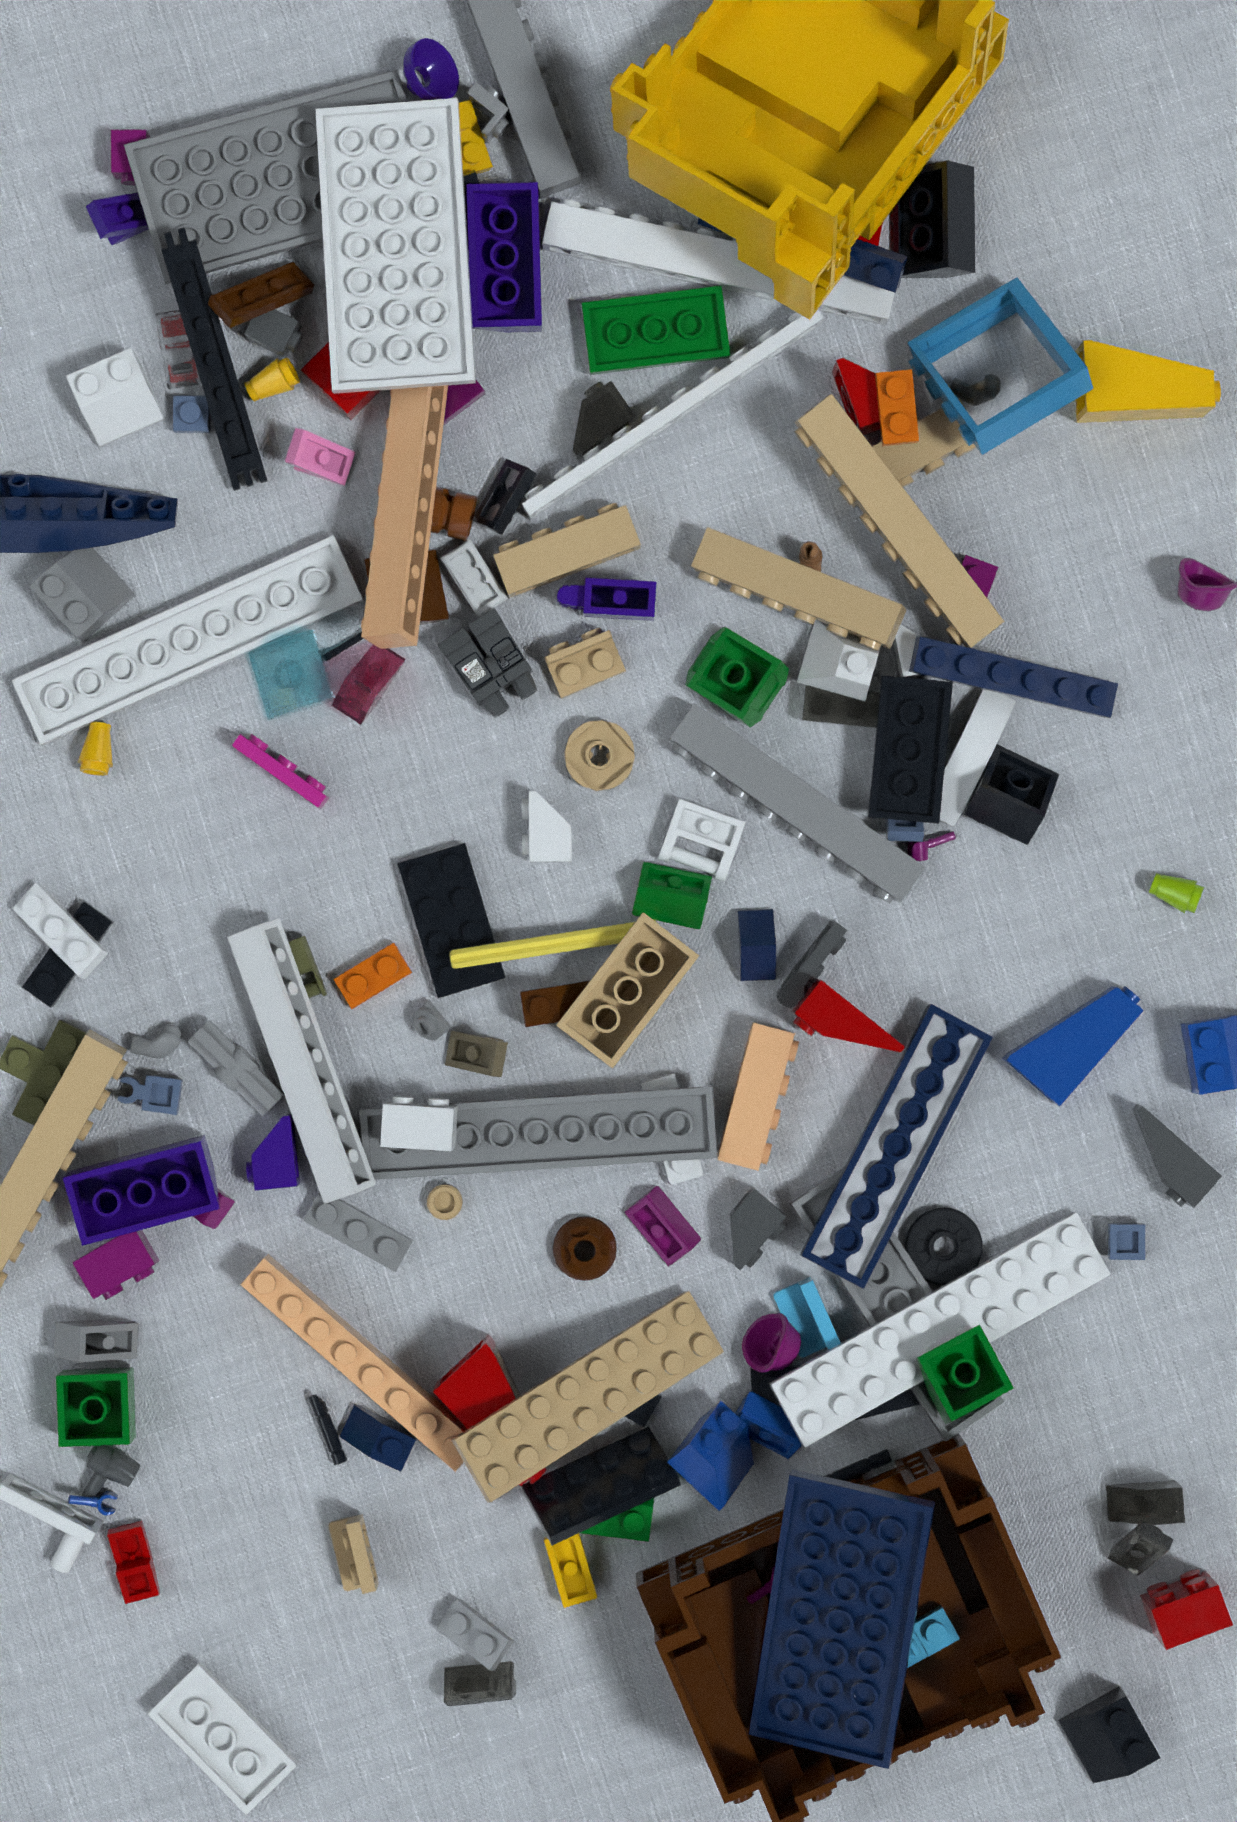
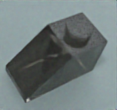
M600 381L584 392L586 398L581 402L573 444V456L576 460L635 421L634 413L612 381L605 385Z
M1176 1480L1105 1485L1107 1519L1110 1522L1141 1525L1185 1523L1183 1487Z

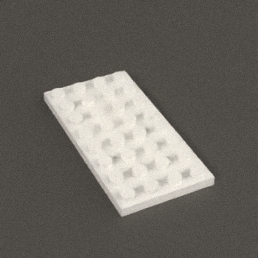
M458 98L315 109L332 392L336 394L476 383Z

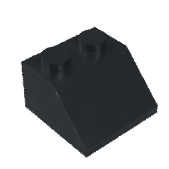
M996 744L969 799L964 815L1028 845L1045 817L1059 774Z
M1120 1686L1058 1720L1093 1783L1129 1776L1161 1758Z

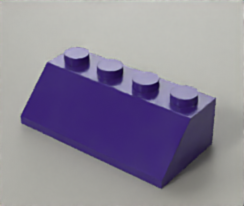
M538 182L467 184L469 277L473 329L505 333L542 332Z
M205 1135L71 1170L63 1177L82 1246L220 1209L214 1165Z

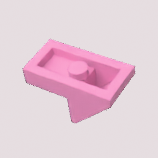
M295 428L285 462L293 465L294 469L299 472L345 486L355 452L309 431Z

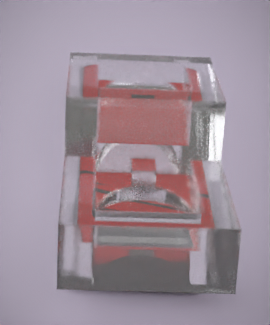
M180 311L156 313L158 340L162 351L167 388L174 389L201 384Z

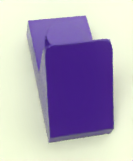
M138 192L93 200L86 206L100 239L108 238L111 245L118 244L149 230Z

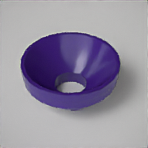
M429 38L420 39L407 49L403 59V75L410 92L423 100L452 98L459 87V74L455 61L447 49L439 42ZM415 70L420 72V74L422 75L424 79V86L420 83L419 79L417 78Z

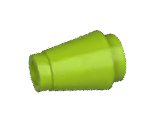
M1156 873L1149 893L1184 914L1186 911L1195 913L1204 887L1197 885L1196 880Z

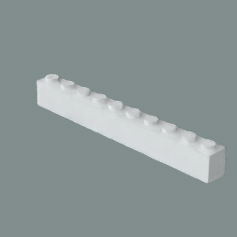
M560 199V203L551 201L542 242L543 250L708 287L722 286V290L778 302L774 299V283L772 279L738 260V243H736L735 238H732V241L718 238V233L699 229L697 233L683 231L684 226L673 222H664L663 226L649 223V218L636 214H629L628 218L615 216L614 210L605 207H595L594 211L580 208V203L569 199ZM843 275L818 309L822 312L886 326L890 316L894 292Z

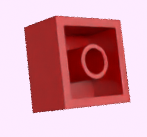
M1196 1569L1180 1575L1179 1581L1168 1585L1166 1582L1153 1584L1146 1589L1147 1593L1140 1595L1153 1633L1165 1650L1233 1625L1219 1585L1206 1571L1200 1572V1570Z

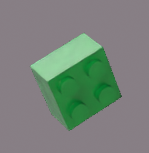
M133 1367L62 1370L56 1375L58 1447L128 1445L136 1438Z

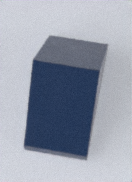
M773 909L738 911L740 981L776 980V937Z

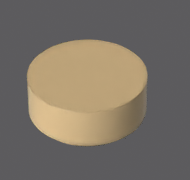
M450 1184L436 1186L431 1190L427 1198L429 1212L440 1220L454 1218L460 1212L463 1204L460 1191Z

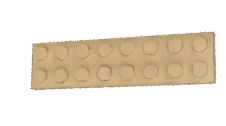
M684 1291L451 1439L485 1500L491 1503L724 1351L690 1291Z

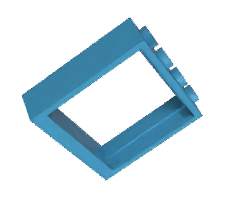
M1018 277L907 342L913 359L908 361L917 377L924 375L926 381H924L925 386L932 398L936 400L940 397L943 401L941 407L949 421L953 423L957 420L960 424L958 430L968 446L974 444L982 455L1094 389L1087 366ZM1015 313H1018L1064 375L982 424L977 425L932 363Z

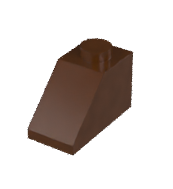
M590 980L521 991L520 996L525 1027L559 1022Z

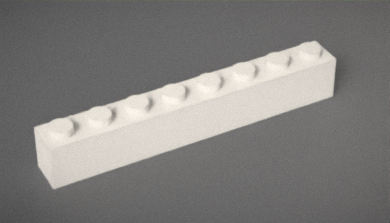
M280 918L253 926L227 937L324 1204L375 1186V1179Z

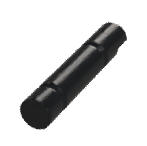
M317 1394L309 1396L308 1399L317 1417V1422L327 1448L331 1453L334 1465L346 1462L347 1457L344 1450H342V1444L328 1413L325 1401L319 1402Z
M888 1449L869 1456L868 1459L864 1458L836 1470L832 1474L829 1473L825 1477L849 1481L893 1461Z

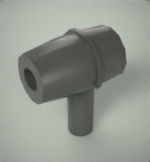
M109 1445L93 1446L87 1456L86 1467L95 1473L84 1489L82 1496L97 1497L107 1479L129 1487L139 1470L140 1464L119 1451L117 1447L114 1448Z

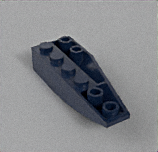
M0 475V553L73 551L107 546L145 537L176 526L178 499L42 475Z

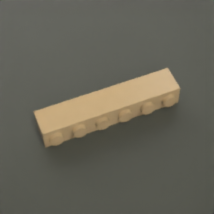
M707 527L691 564V567L699 573L698 579L708 584L717 586L718 582L721 581L731 585L729 591L746 599H749L751 594L763 598L762 605L778 612H781L783 607L796 612L794 615L796 619L814 625L815 620L828 624L827 631L846 638L848 633L861 638L859 644L875 651H879L881 646L888 649L891 648L907 611L900 603Z

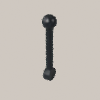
M362 632L324 654L325 661H329L364 639L361 637Z

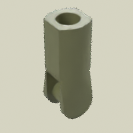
M306 936L289 941L300 976L313 971L316 981L304 984L309 1000L319 994H322L323 997L326 996L327 991Z

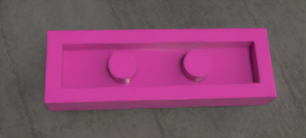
M240 734L232 744L234 748L316 807L322 809L329 799L327 795L322 793L326 786L308 775L306 780L297 775L294 771L298 766L280 754L277 759L265 752L269 745L255 735L251 734L247 739Z

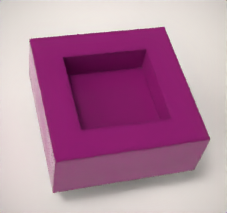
M965 555L961 565L987 598L998 567Z

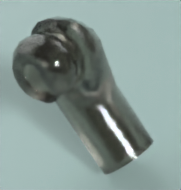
M988 374L985 375L983 380L970 385L954 377L950 389L958 399L960 398L970 405L978 406L995 399L1000 393L1001 381L998 376Z

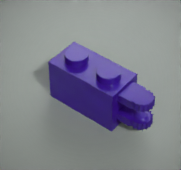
M585 578V586L563 585L562 588L557 590L556 598L562 608L566 607L567 609L570 607V609L583 610L584 617L654 621L657 582Z

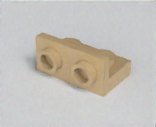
M596 628L582 634V642L570 646L568 641L548 649L550 655L544 657L561 699L626 672L610 630L602 633L601 628Z
M363 1514L331 1521L329 1523V1530L343 1589L351 1591L361 1588L362 1594L376 1591L379 1580Z

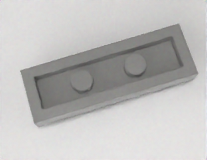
M320 1191L303 1220L394 1272L398 1269L413 1242L411 1238L341 1199L324 1204Z

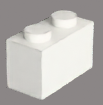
M392 1096V1102L387 1101L383 1104L380 1147L453 1151L456 1145L458 1106H450L449 1099L428 1098V1104L414 1103V1097Z

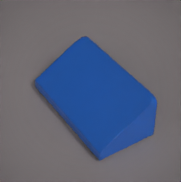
M749 1392L745 1396L735 1414L747 1424L749 1438L790 1459L802 1444L783 1409L753 1392Z

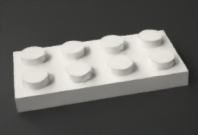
M201 1662L196 1664L148 1712V1715L245 1815L265 1798L298 1764V1761Z

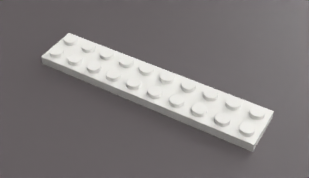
M332 535L12 680V683L40 745H45L81 729L91 722H96L364 600L335 536Z
M1073 1212L772 1381L769 1385L802 1446L807 1447L924 1381L917 1357L979 1324L991 1343L1111 1274L1078 1213Z

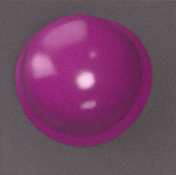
M1184 558L1179 564L1178 596L1184 604L1195 610L1208 612L1219 609L1225 603L1231 591L1237 588L1236 581L1193 558Z
M784 1314L764 1315L754 1321L746 1331L742 1341L743 1356L748 1365L758 1372L783 1370L796 1359L800 1350L801 1337Z

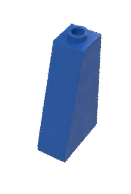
M1112 986L1012 1049L1002 1059L1055 1105L1061 1106L1144 1011L1137 1005L1141 999L1126 986L1121 990L1118 987Z

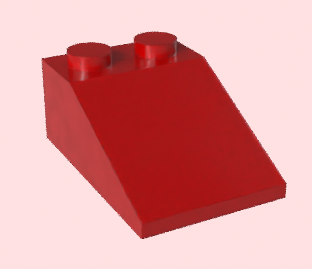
M820 979L815 980L805 993L804 998L791 1011L797 1016L793 1023L810 1036L816 1031L825 1037L896 1052H902L905 1048L904 1045Z

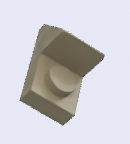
M451 1031L445 1065L502 1078L508 1042L491 1037Z

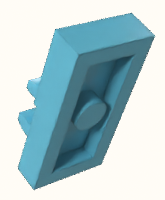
M942 1605L915 1619L907 1668L960 1639Z

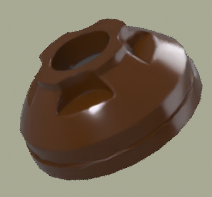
M581 1216L567 1221L557 1231L554 1238L553 1255L556 1264L562 1272L576 1280L587 1281L601 1277L611 1268L616 1258L617 1245L613 1232L603 1221L594 1217ZM588 1240L593 1243L595 1255L592 1259L581 1261L575 1256L574 1247L579 1241Z

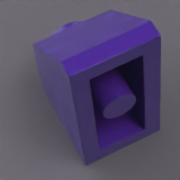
M292 1114L282 1116L251 1155L252 1162H246L248 1183H254L255 1191L296 1187L300 1184Z

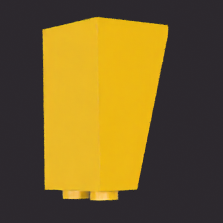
M1084 340L1075 350L1087 366L1094 388L1076 399L1077 423L1203 418L1216 407L1215 402H1220L1219 380H1214L1213 370L1092 340Z

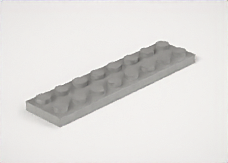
M844 1167L789 1203L809 1234L816 1224ZM894 1232L864 1289L837 1276L869 1327L932 1292ZM922 1381L910 1388L944 1441H948L1004 1402L1001 1396L962 1417L945 1424L927 1391L925 1382Z

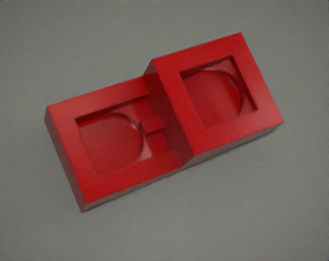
M143 1521L108 1529L107 1537L117 1566L115 1573L125 1604L159 1596L160 1590Z

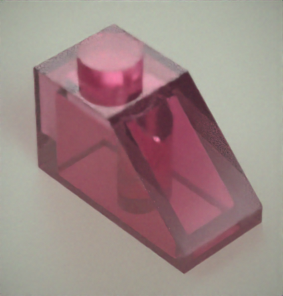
M373 644L344 679L331 706L361 725L376 707L406 659L389 648L380 649Z

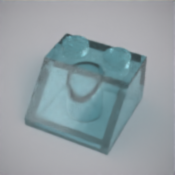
M313 630L278 639L248 653L268 720L336 701L317 634Z

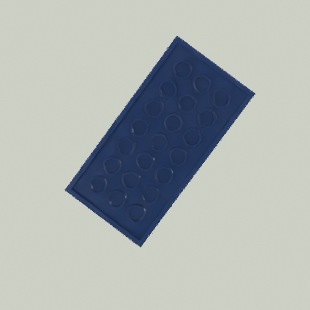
M791 1470L749 1735L889 1769L935 1507L934 1501L799 1470Z

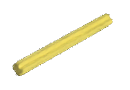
M635 922L455 949L449 953L452 968L458 969L619 944Z

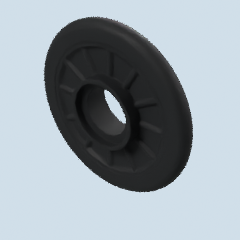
M936 1208L923 1213L913 1222L906 1236L905 1250L926 1281L937 1285H945L977 1267L982 1255V1238L976 1224L963 1212L952 1208ZM943 1236L949 1237L954 1244L953 1251L947 1256H939L934 1251L935 1241Z

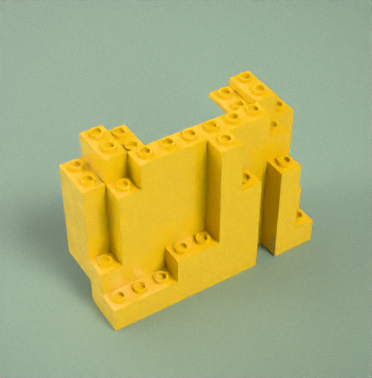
M713 0L706 12L701 11L694 21L693 29L686 37L682 36L677 41L672 56L671 46L664 43L657 54L652 53L647 58L643 68L631 63L626 71L617 74L611 83L613 130L625 136L627 140L628 153L626 159L628 160L629 177L735 238L736 243H738V260L771 278L774 283V299L810 320L849 268L850 252L853 244L859 236L867 240L871 239L1002 63L1009 19L994 11L995 2L992 0Z

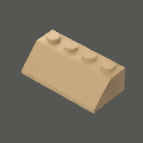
M642 913L556 1026L613 1069L699 955L645 913Z

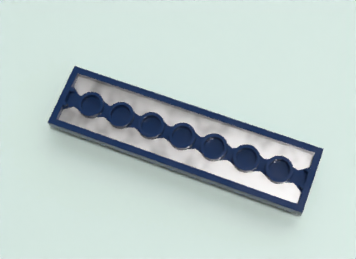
M933 1004L928 1005L814 1225L800 1256L862 1289L865 1288L993 1038L992 1036Z

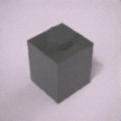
M276 309L251 319L244 333L248 340L283 358L287 357L289 351L294 353L303 338V334L300 333L302 328L300 323Z

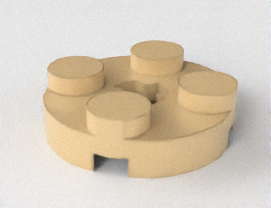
M603 720L589 721L576 728L568 738L565 749L566 767L571 777L582 787L594 791L613 789L623 783L631 773L635 760L633 742L627 732L619 725ZM599 746L601 750L602 746H605L609 750V753L606 755L608 762L605 765L600 766V762H598V765H595L591 762L590 759L593 757L591 749L593 747Z

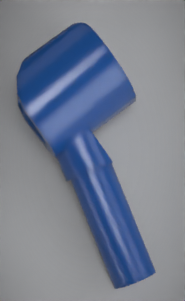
M112 1491L103 1492L99 1497L69 1495L68 1504L96 1507L101 1514L107 1516L113 1514L116 1509L105 1508L102 1505V1501L106 1498L116 1500L118 1495Z

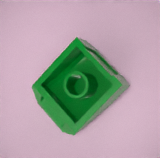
M724 626L710 637L688 670L685 685L751 728L762 720L763 715L781 688L786 684L789 668L778 658Z

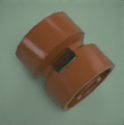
M436 486L431 533L438 534L441 530H446L448 537L467 541L473 522L472 519L474 518L477 496L457 492L454 496H451L448 489Z

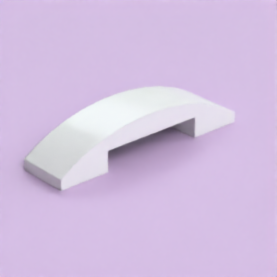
M982 689L945 766L940 812L941 822L952 827L955 826L995 749L1016 703L1015 700L1001 693Z

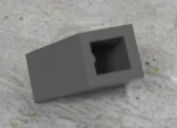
M753 1186L730 1212L733 1261L735 1267L739 1270L745 1265L751 1268L763 1254V1251L759 1249L768 1238L774 1241L786 1227V1224L782 1222L786 1218L785 1213Z

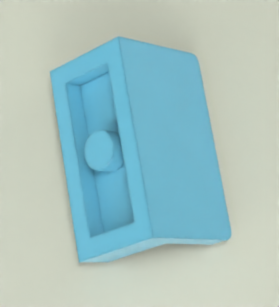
M811 1277L773 1294L780 1313L787 1317L788 1321L800 1334V1357L804 1358L826 1347L829 1350L840 1344V1340Z

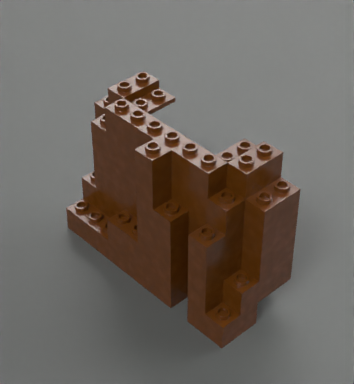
M959 1433L948 1441L941 1440L895 1460L896 1467L865 1481L862 1475L847 1481L935 1502L916 1619L942 1605L960 1637L954 1643L907 1668L891 1764L899 1759L898 1755L910 1750L912 1753L921 1752L932 1745L931 1741L942 1736L945 1739L958 1736L967 1725H971L972 1729L977 1726L980 1729L988 1728L1000 1721L999 1717L1006 1715L1011 1727L1018 1725L1020 1728L1036 1723L1039 1720L1038 1716L1044 1714L1045 1711L1028 1672L1032 1670L1036 1673L1046 1671L1055 1665V1660L1061 1658L993 1498L984 1486L968 1447ZM784 1509L637 1572L636 1587L654 1626L656 1647L724 1804L731 1801L734 1804L742 1803L750 1799L754 1795V1791L759 1790L772 1822H804V1818L809 1816L807 1800L812 1799L813 1802L827 1798L832 1794V1789L837 1788L836 1782L846 1779L848 1782L859 1779L866 1774V1769L874 1765L749 1735L771 1593H768L753 1604L748 1602L747 1596L770 1581L772 1569L776 1563Z

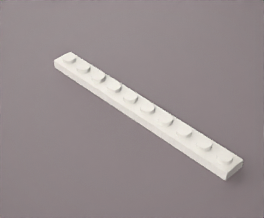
M819 309L810 320L797 312L788 318L789 325L780 331L777 327H774L764 333L759 338L761 344L750 351L747 346L740 349L729 358L732 362L722 370L718 366L712 368L700 377L702 383L692 390L689 386H686L676 392L671 397L673 403L664 409H661L658 405L649 410L641 417L644 421L634 429L630 425L624 427L612 436L614 442L604 449L601 445H598L588 451L583 456L585 462L576 468H573L572 465L566 466L553 476L556 481L546 488L540 484L524 495L526 501L522 503V507L530 520L822 325L824 317Z

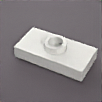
M470 539L441 557L445 567L478 618L508 600Z

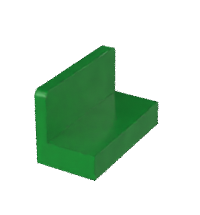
M643 862L632 914L639 917L642 913H645L656 921L700 929L708 901L712 876Z

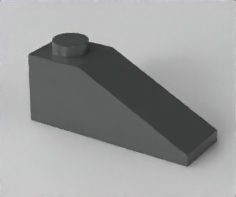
M1136 1104L1132 1110L1161 1182L1169 1188L1165 1194L1180 1207L1186 1203L1195 1208L1222 1175L1146 1108Z

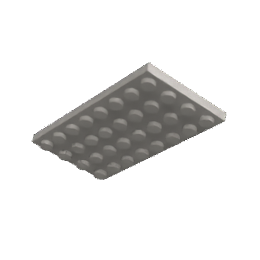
M398 70L125 144V151L165 285L170 284L171 281L161 249L168 247L164 233L171 231L175 245L181 243L178 233L179 228H185L188 241L196 239L205 273L323 241L315 109L407 102Z

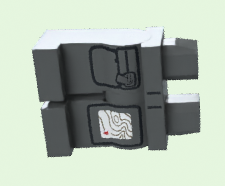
M493 608L468 624L471 632L487 656L483 658L465 628H462L437 645L478 705H483L494 718H497L510 709L501 692L513 686L520 698L524 700L538 690L531 676L533 671L524 658L498 612Z

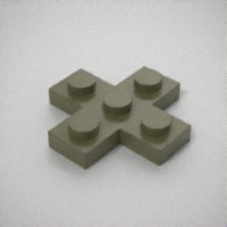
M61 1019L58 1021L44 1050L15 1035L11 1036L0 1058V1069L27 1082L12 1115L35 1125L86 1035V1031Z

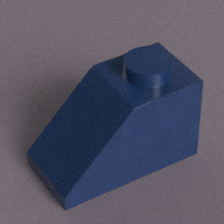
M354 1404L340 1434L343 1440L366 1456L400 1472L417 1439L402 1425L357 1404Z

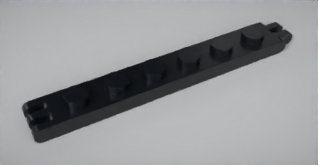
M183 227L178 229L181 243L177 245L174 244L171 231L164 233L168 247L162 248L161 251L233 490L236 491L240 490V481L237 475H244L247 487L254 485L251 471L257 470V477L261 483L267 482V477L219 316L208 305L212 293L196 239L188 241L185 228Z

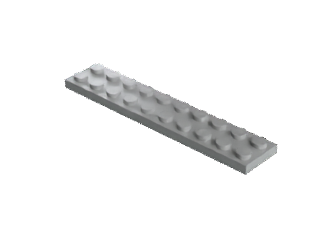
M713 1086L449 1103L450 1106H458L456 1145L453 1151L380 1147L383 1107L360 1109L362 1146L375 1180L718 1157Z

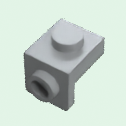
M475 82L467 92L468 100H471L473 106L491 119L482 130L484 141L490 143L494 137L497 139L501 138L510 126L511 122L508 120L510 112L509 108L501 102L503 97L489 85L483 88Z

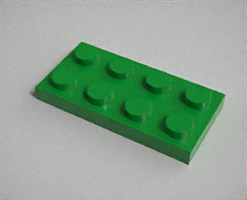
M722 286L582 303L590 375L730 358Z

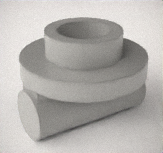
M430 1000L413 1014V1024L416 1032L428 1040H437L452 1028Z

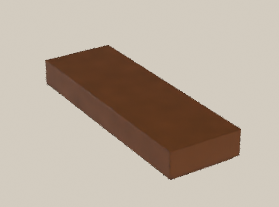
M290 262L211 295L208 305L229 328H232L312 294L314 284L294 262Z

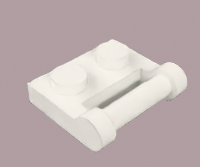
M679 799L658 859L666 862L671 859L715 875L714 879L725 882L746 822ZM677 836L724 852L721 861L719 862L674 846Z

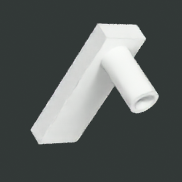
M9 1474L0 1485L1 1500L65 1532L50 1565L59 1572L69 1573L84 1542L88 1545L91 1544L104 1521L12 1474Z

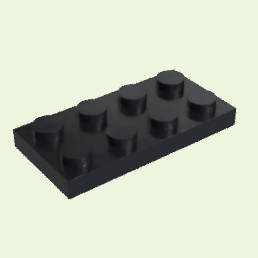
M881 676L868 817L939 824L953 682Z
M466 843L397 863L437 997L441 998L506 978L501 962L458 969L452 968L449 953L451 950L495 943Z
M646 1427L541 1476L533 1484L527 1482L521 1487L551 1545H554L679 1487L681 1484L675 1469L667 1463L669 1459L650 1427Z

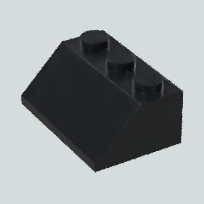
M949 160L925 165L894 206L893 251L907 256L902 278H950L975 273L973 166Z

